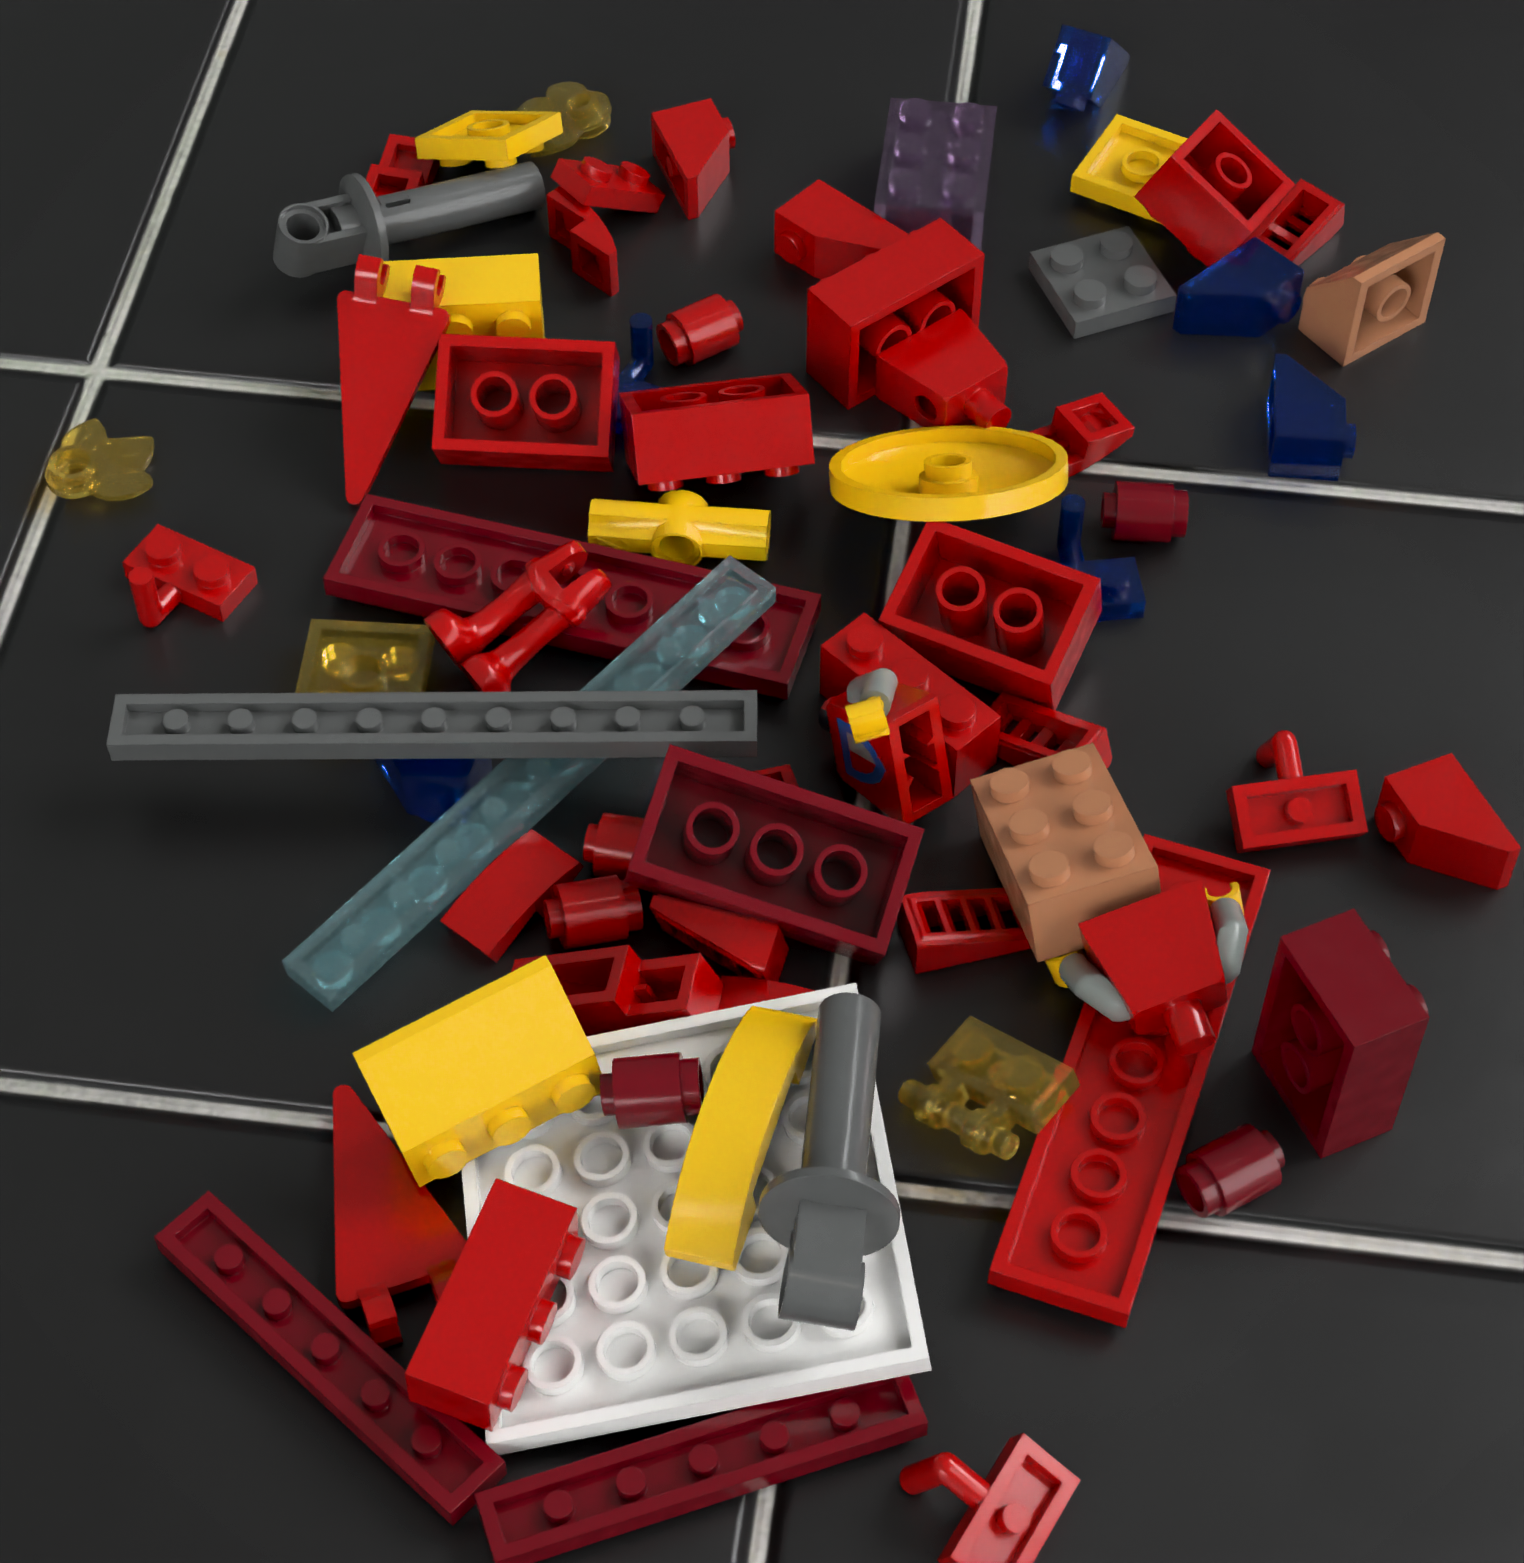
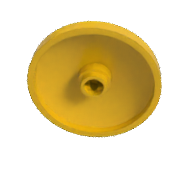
M951 425L906 429L869 437L848 445L837 452L829 462L830 492L836 501L850 509L883 518L925 523L983 520L1031 509L1060 495L1068 484V455L1060 444L1049 438L1010 428Z

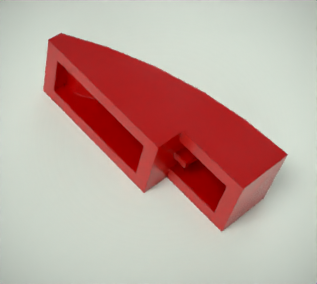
M630 945L546 955L586 1037L717 1011L724 987L722 980L701 953L641 960ZM542 956L515 959L511 972Z

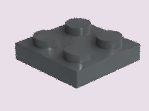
M1129 226L1030 252L1028 269L1074 339L1174 312L1175 292Z

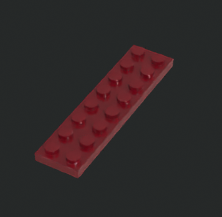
M366 494L323 577L325 593L330 596L427 617L433 611L445 608L464 618L478 612L501 595L526 571L525 564L532 560V558L542 557L574 539ZM575 540L588 553L587 560L580 571L561 585V587L564 589L577 578L593 569H601L609 577L612 587L603 599L586 615V620L575 628L568 627L546 645L742 690H757L759 694L788 700L821 612V594ZM538 603L511 624L501 635L512 637L537 616L544 607Z

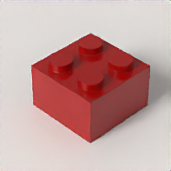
M1216 109L1170 156L1134 197L1147 209V212L1153 219L1162 223L1186 246L1188 252L1193 257L1202 261L1214 272L1259 226L1294 187L1295 183Z

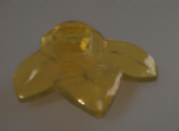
M570 81L549 86L546 91V97H535L525 101L516 111L561 112L563 133L545 142L543 150L530 153L533 158L568 149L579 139H590L599 136L610 126L612 106L606 94L587 90L583 84Z
M94 418L83 422L64 435L61 441V448L50 456L45 471L47 486L52 493L66 499H78L89 495L106 501H122L135 498L148 491L154 484L151 476L145 472L154 453L153 437L107 438L106 431L98 419Z

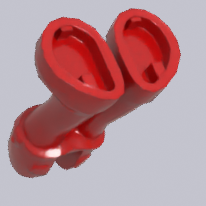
M573 540L555 548L542 557H534L525 564L526 571L501 595L478 612L462 618L443 608L433 611L423 621L460 671L463 670L470 683L478 692H510L511 683L515 675L553 638L568 627L575 628L586 620V615L603 599L612 587L609 577L601 569H593L577 578L564 589L561 587V585L580 571L587 560L588 553L578 542ZM538 603L544 607L537 616L507 641L490 652L481 653L494 639Z

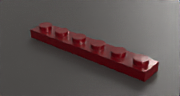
M209 1190L154 1236L158 1250L452 1526L476 1504L474 1493L493 1488L507 1475L505 1461L461 1420L409 1401L405 1379L406 1370Z
M906 1375L741 1408L474 1493L493 1562L534 1563L926 1436L928 1420L910 1376Z

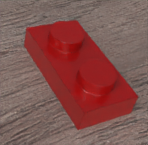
M585 156L582 161L559 158L551 174V178L583 206L657 213L665 197V194L649 181L650 174L644 168L628 161H622L619 166L606 164L590 156Z

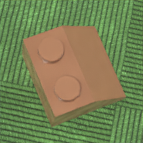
M1439 232L1389 243L1368 255L1356 258L1350 265L1327 277L1316 279L1310 286L1306 287L1303 295V306L1298 329L1344 367L1421 325L1426 320L1446 238Z

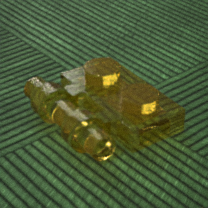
M969 1016L928 1062L934 1079L940 1083H932L926 1086L915 1079H909L900 1088L898 1098L901 1104L914 1110L915 1118L921 1123L936 1130L945 1127L959 1135L962 1145L979 1155L992 1153L1007 1161L1016 1154L1020 1144L1019 1137L1010 1132L1017 1123L1038 1135L1080 1084L1073 1068ZM969 1099H972L986 1108L972 1111L964 1107Z

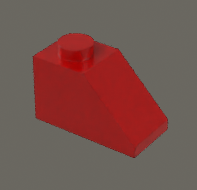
M711 98L651 113L652 154L688 220L698 218L729 174V149L735 148L736 145L735 133L728 117H721Z
M1452 753L1385 776L1377 807L1375 808V822L1382 837L1386 841L1394 843L1407 863L1494 890L1508 886L1521 847Z

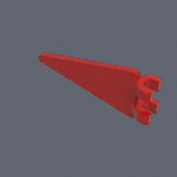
M359 254L356 263L354 292L344 290L337 296L345 493L347 502L353 506H360L366 494L369 493L438 350L439 334H445L451 322L450 314L446 310L438 308L446 283V276L440 275L439 269L416 265L411 285V303L389 299L382 296L387 286L390 266L383 264L384 260L382 258Z
M339 1085L333 1091L336 1297L339 1306L343 1309L348 1310L361 1306L371 1339L383 1349L403 1342L391 1296L430 1283L437 1304L466 1240L425 1185L418 1186L406 1160L355 1091L349 1085Z

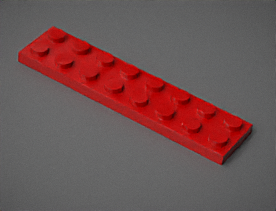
M1144 833L1143 838L1158 865L1161 892L1201 878L1208 894L1219 897L1231 891L1230 883L1237 882L1239 884L1244 918L1248 927L1244 959L1271 870ZM1238 976L1232 982L1226 984L1228 1002L1218 1008L1205 1012L1215 1034V1042L1206 1049L1190 1055H1179L1176 1052L1166 1027L1145 1035H1137L1128 1021L1113 1022L1084 1002L989 1268L987 1284L1126 1328Z

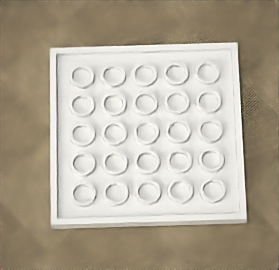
M852 983L587 1036V1039L595 1053L602 1074L612 1073L613 1058L681 1052L683 1059L699 1057L703 1074L704 1094L706 1095L713 1074L731 1036L751 1006L818 1018L819 1005L825 998L837 993H859L857 984ZM815 1040L800 1084L791 1083L771 1139L753 1191L757 1208L735 1271L666 1256L664 1251L673 1200L698 1115H689L687 1123L619 1129L616 1115L604 1116L601 1096L599 1094L593 1097L583 1108L571 1113H562L531 1129L520 1141L507 1146H498L466 1163L463 1169H461L467 1238L497 1178L576 1207L578 1213V1236L586 1239L584 1252L575 1275L570 1281L560 1278L550 1300L557 1303V1311L545 1342L542 1345L532 1342L521 1367L528 1369V1377L516 1408L513 1412L502 1409L493 1431L485 1430L486 1444L498 1455L932 1371L901 1209L899 1230L895 1238L881 1250L863 1256L862 1262H865L864 1288L859 1317L854 1331L778 1319L781 1282L789 1248L775 1241L762 1227L758 1217L759 1200L763 1189L770 1181L788 1171L801 1168ZM875 1080L866 1175L888 1188L899 1204Z

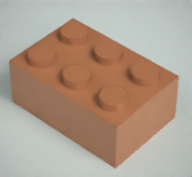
M1094 743L1074 749H1067L1054 755L1014 767L1003 768L997 772L970 779L980 837L1037 962L1084 949L1078 923L1161 893L1158 865Z

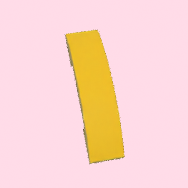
M751 1006L736 1027L713 1074L689 1141L670 1214L664 1246L666 1256L735 1271L757 1208L753 1191L791 1083L800 1084L815 1040L817 1018Z

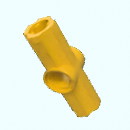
M686 490L667 492L658 499V503L594 498L591 499L589 509L588 543L629 552L650 553L652 557L696 566L702 557L766 561L768 560L770 546L771 510L708 506V503L702 496Z

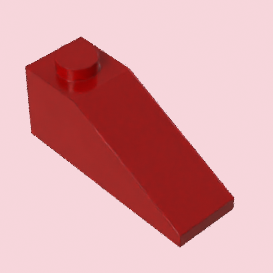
M820 179L813 182L774 212V252L786 262L794 264L811 276L820 279L836 274L860 261L866 255L875 253L908 234Z

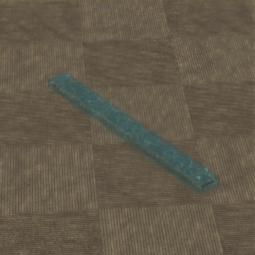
M729 555L580 691H680L776 602V587ZM505 758L284 958L282 962L286 974L333 1012L459 896L495 858L527 833L607 758Z

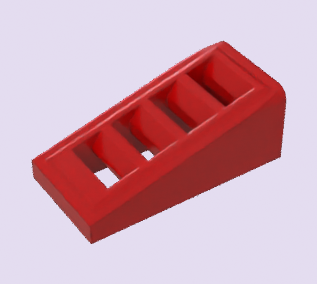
M1301 178L1259 226L1234 251V257L1278 284L1340 230L1344 224L1345 204ZM1302 215L1313 223L1308 225L1298 219V217ZM1289 226L1302 235L1297 237L1285 230V228ZM1276 237L1291 247L1286 250L1271 241V239ZM1263 248L1280 259L1275 263L1257 251Z
M1004 692L990 706L991 709L1001 715L997 756L1013 766L1094 743L1106 768L1112 762V752L1107 728ZM1013 719L1019 722L1010 734L1003 732ZM1035 731L1038 732L1032 742H1029L1028 740ZM1057 743L1060 745L1056 751L1052 750Z
M1004 888L928 891L907 894L903 897L897 916V924L915 974L1031 949ZM1012 910L1018 928L1006 929L1000 912ZM987 915L992 929L981 930L977 917ZM963 920L967 931H956L953 922ZM940 926L942 932L931 933L930 927Z
M662 894L653 895L649 907L661 929L667 934L739 976L779 981L789 948L778 924Z

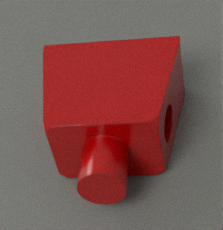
M961 308L877 354L875 396L922 427L975 424L983 428H1006L1012 416L1011 410L1004 404L1008 377L1006 361Z

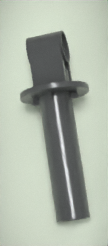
M528 161L376 197L371 186L362 175L358 173L347 174L340 181L337 196L307 203L291 204L281 211L273 248V261L280 271L297 278L308 277L315 273L356 264L359 254L378 257L388 261L389 245L542 209L545 204L544 182L537 166L533 162Z
M857 993L833 994L825 998L819 1005L801 1168L788 1171L770 1181L761 1193L758 1208L760 1223L767 1234L781 1245L789 1248L781 1282L778 1319L854 1331L856 1328L861 1307L865 1279V1262H862L863 1256L877 1252L887 1246L897 1235L900 1225V1207L895 1196L883 1184L866 1175L881 1010L872 999Z

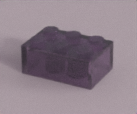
M891 98L874 213L907 233L918 230L941 217L982 251L993 160L997 106L978 105L971 102L927 101L920 98Z

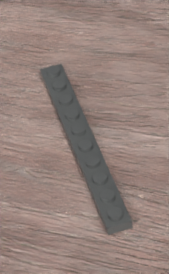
M757 690L115 694L106 745L111 761L665 757L669 744L707 757H757L758 703Z

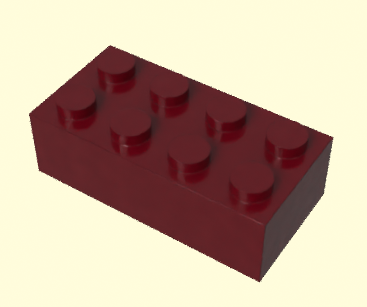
M669 744L624 883L655 894H662L776 923L785 937L875 966L886 955L925 829Z

